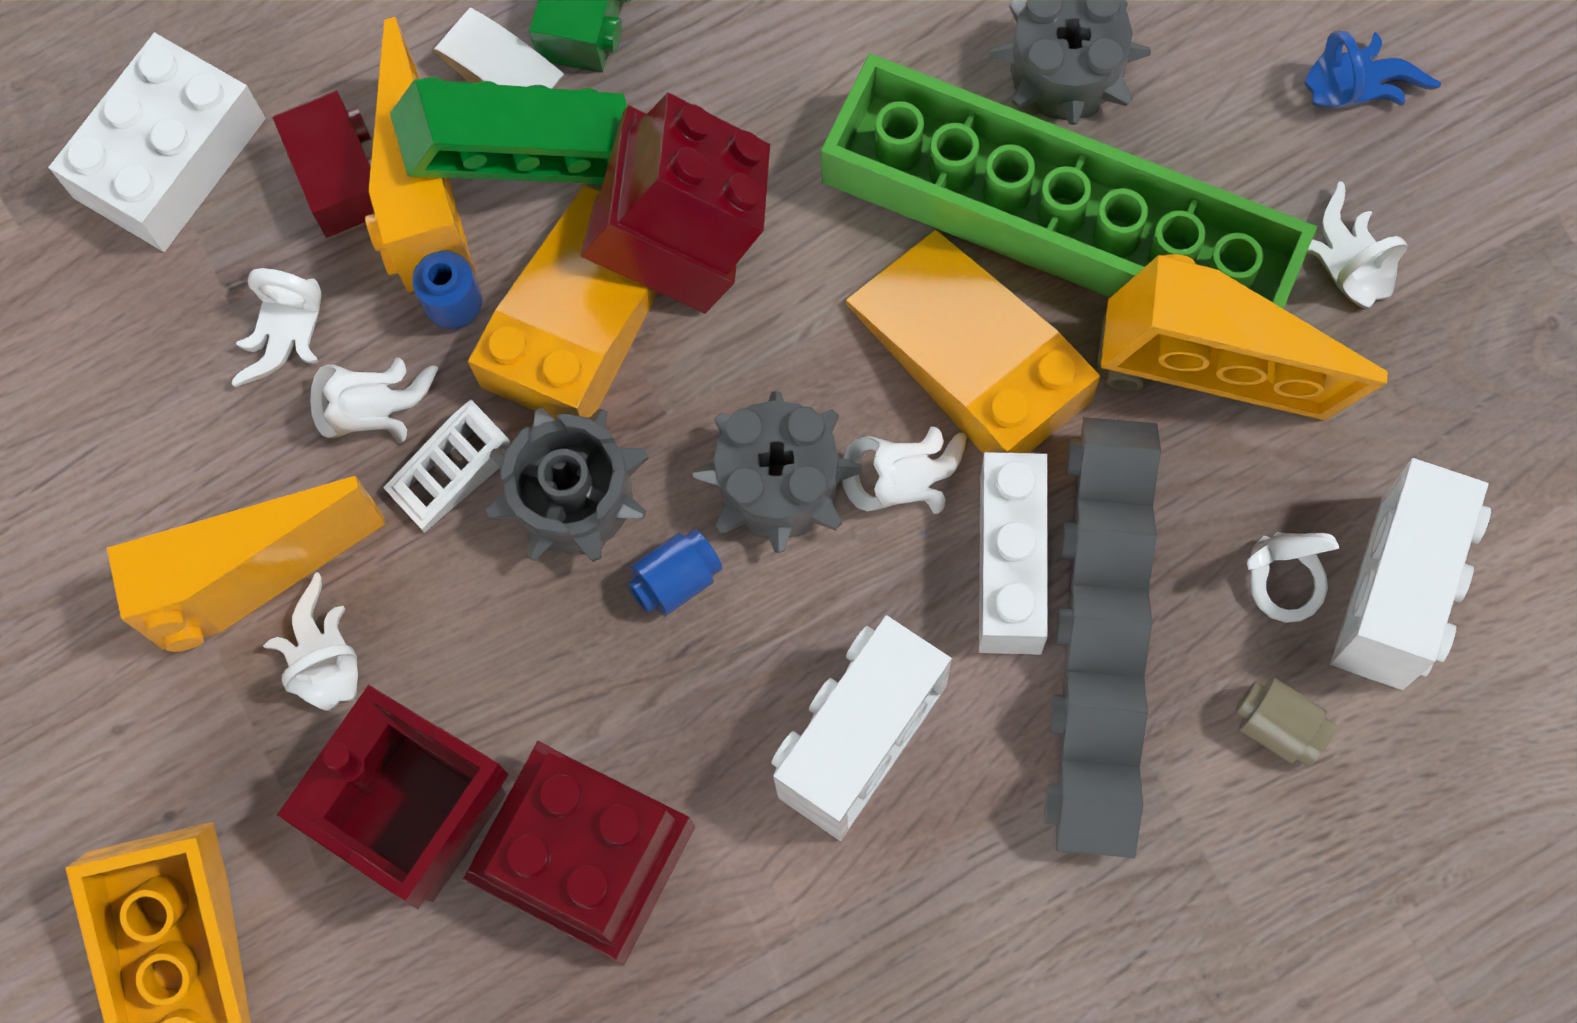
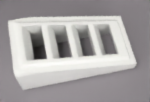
M470 399L436 431L383 488L425 533L500 468L489 457L493 449H507L511 443L505 434ZM473 432L486 444L479 452L466 440ZM453 449H456L469 462L462 470L447 456ZM435 465L451 480L444 489L428 473ZM417 480L435 498L427 507L409 489Z

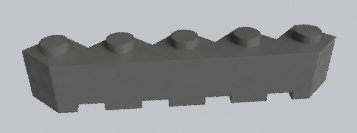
M1083 417L1081 438L1069 439L1066 476H1076L1073 523L1064 522L1061 542V559L1071 560L1068 608H1058L1055 637L1056 645L1066 646L1063 695H1053L1050 714V733L1060 734L1057 785L1047 784L1044 808V823L1056 824V851L1135 858L1143 811L1140 763L1148 716L1144 677L1152 630L1149 586L1157 538L1153 509L1161 454L1157 423Z

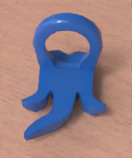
M1335 31L1328 36L1324 53L1309 71L1304 84L1313 93L1312 103L1314 106L1339 109L1378 99L1391 100L1399 106H1403L1405 95L1402 90L1392 84L1384 83L1404 81L1425 90H1435L1441 86V82L1401 58L1373 61L1382 47V40L1377 32H1374L1368 47L1359 49L1348 31ZM1343 45L1346 46L1348 52L1342 53Z

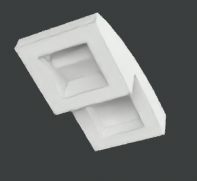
M471 7L433 50L435 54L469 83L491 81L497 85L525 87L544 85L548 88H554L564 75L517 36Z

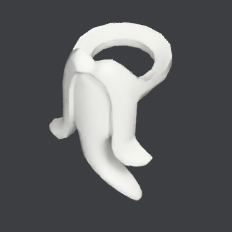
M1339 181L1323 217V235L1327 245L1320 241L1312 240L1307 254H1312L1321 261L1336 286L1350 301L1361 308L1369 309L1375 300H1385L1391 297L1396 282L1398 261L1407 251L1408 245L1399 236L1388 237L1376 242L1367 229L1372 211L1363 212L1357 216L1351 234L1341 221L1340 212L1346 191L1344 183Z
M260 268L252 270L248 277L249 288L263 302L254 333L248 338L237 341L236 344L250 352L261 350L266 344L267 348L265 355L258 362L245 368L232 380L234 387L266 378L281 369L288 360L295 345L297 353L305 363L315 364L318 362L317 357L314 356L309 348L320 311L321 290L318 282L314 278L305 280L293 274L274 269Z
M396 358L391 367L384 373L353 372L334 364L322 366L315 374L311 386L310 403L315 426L321 435L327 438H337L357 431L387 430L392 434L396 442L401 444L406 439L407 428L402 421L389 418L388 415L417 405L427 394L438 371V367L432 365L425 368L406 389L392 390L387 386L401 381L406 374L405 364L401 358Z
M931 426L926 438L920 443H893L872 436L855 439L847 447L843 459L860 464L863 455L868 450L876 451L873 464L880 476L874 489L876 497L870 496L863 489L859 474L842 480L843 488L849 500L857 508L865 511H875L897 504L925 501L934 514H939L945 506L946 499L941 491L929 488V486L936 481L950 477L955 472L963 456L967 434H956L938 459H930L928 457L940 451L944 442L942 433L937 427Z
M1276 532L1273 537L1263 536L1251 549L1250 558L1247 561L1248 570L1251 571V595L1258 608L1268 617L1285 623L1300 622L1314 615L1324 603L1328 591L1327 574L1316 554L1339 549L1335 537L1326 533ZM1298 558L1310 570L1314 578V590L1306 604L1297 609H1283L1273 603L1267 594L1266 580L1270 569L1269 564L1275 560Z
M316 572L311 583L298 601L292 615V625L298 647H295L287 639L280 637L270 639L263 647L278 650L285 655L289 667L282 674V683L287 692L297 694L306 702L324 711L331 712L340 701L348 702L356 697L358 681L357 656L354 649L346 645L338 628L339 620L346 609L344 606L334 607L327 613L324 620V634L317 628L313 612L322 589V577Z

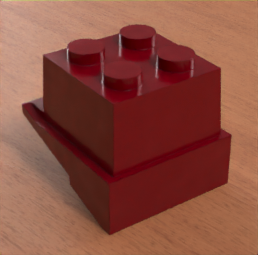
M669 92L647 114L628 105L622 113L603 185L594 202L581 250V257L706 314L735 284L736 264L764 231L770 143Z
M368 684L282 806L277 816L406 903L419 909L424 900L434 902L506 795L502 785L509 774L496 761Z
M537 740L462 880L602 955L625 965L695 829V825L689 816Z

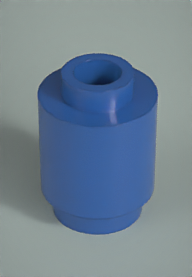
M449 251L432 253L419 262L413 273L412 284L428 318L434 324L448 329H458L470 324L480 312L482 293L468 262L462 256Z
M693 529L685 536L681 533L675 534L630 565V571L634 578L627 583V587L636 602L647 614L656 609L662 616L666 617L713 584L712 576L723 568L720 559L706 538L698 530Z

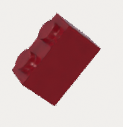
M336 90L272 116L310 210L326 238L366 222L365 216L375 214L369 194L372 157H367L362 143L372 138L358 107L347 111Z

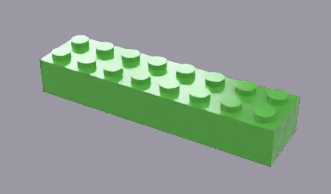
M871 53L868 54L821 149L823 184L1109 298L1158 255L1179 254L1192 258L1197 265L1221 271L1284 309L1318 227Z

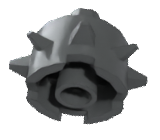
M1014 0L1009 6L1017 22L1014 42L990 49V56L992 58L1011 63L1010 71L1016 90L1012 102L1017 107L1035 103L1041 107L1040 113L1048 117L1066 119L1070 125L1078 124L1079 118L1092 116L1097 113L1099 106L1107 101L1127 106L1132 101V96L1123 79L1126 65L1129 62L1151 55L1150 47L1131 42L1133 31L1128 13L1125 11L1128 2L1125 0H1027V2Z
M779 391L771 392L768 402L751 405L746 409H739L732 416L719 413L714 418L721 433L717 441L714 462L693 469V478L718 485L720 488L723 508L715 528L723 534L744 525L755 536L769 538L776 553L784 552L788 538L804 535L810 531V526L814 523L836 531L842 525V521L834 507L839 481L862 473V464L838 457L832 432L839 415L833 409L819 414L812 407H803L797 403L784 402ZM784 465L783 475L777 477L770 476L769 470L771 466Z
M543 407L534 410L533 429L530 430L528 426L521 430L507 449H493L489 457L501 467L500 474L504 485V492L485 510L490 520H517L521 528L529 537L527 558L536 561L548 549L568 554L579 552L585 554L594 562L601 559L602 547L606 541L615 536L626 519H643L645 517L646 510L632 499L633 493L630 476L649 459L645 448H618L614 438L606 430L607 411L603 409H598L590 418L560 414L557 415L558 420H555ZM574 478L578 480V483L568 490L560 491L557 488L559 484L569 486Z

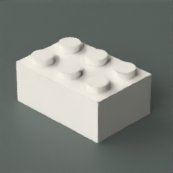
M154 32L48 168L75 200L165 252L266 118L246 84Z
M1415 458L1411 459L1381 499L1330 662L1331 666L1404 690L1420 675L1426 677L1436 660L1440 662L1445 661L1456 633V625L1447 623L1453 601L1462 602L1473 577L1474 566L1465 564L1471 542L1479 544L1491 515V508L1482 505L1489 483Z
M887 615L876 630L865 626L847 652L846 658L851 662L839 683L832 678H829L824 683L809 707V711L814 714L809 726L802 736L792 731L783 741L771 762L772 765L777 767L773 777L778 799L839 841H842L938 701L948 683L952 658Z

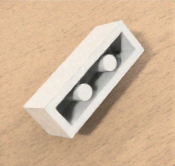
M984 452L980 474L979 653L1041 655L1047 640V454Z

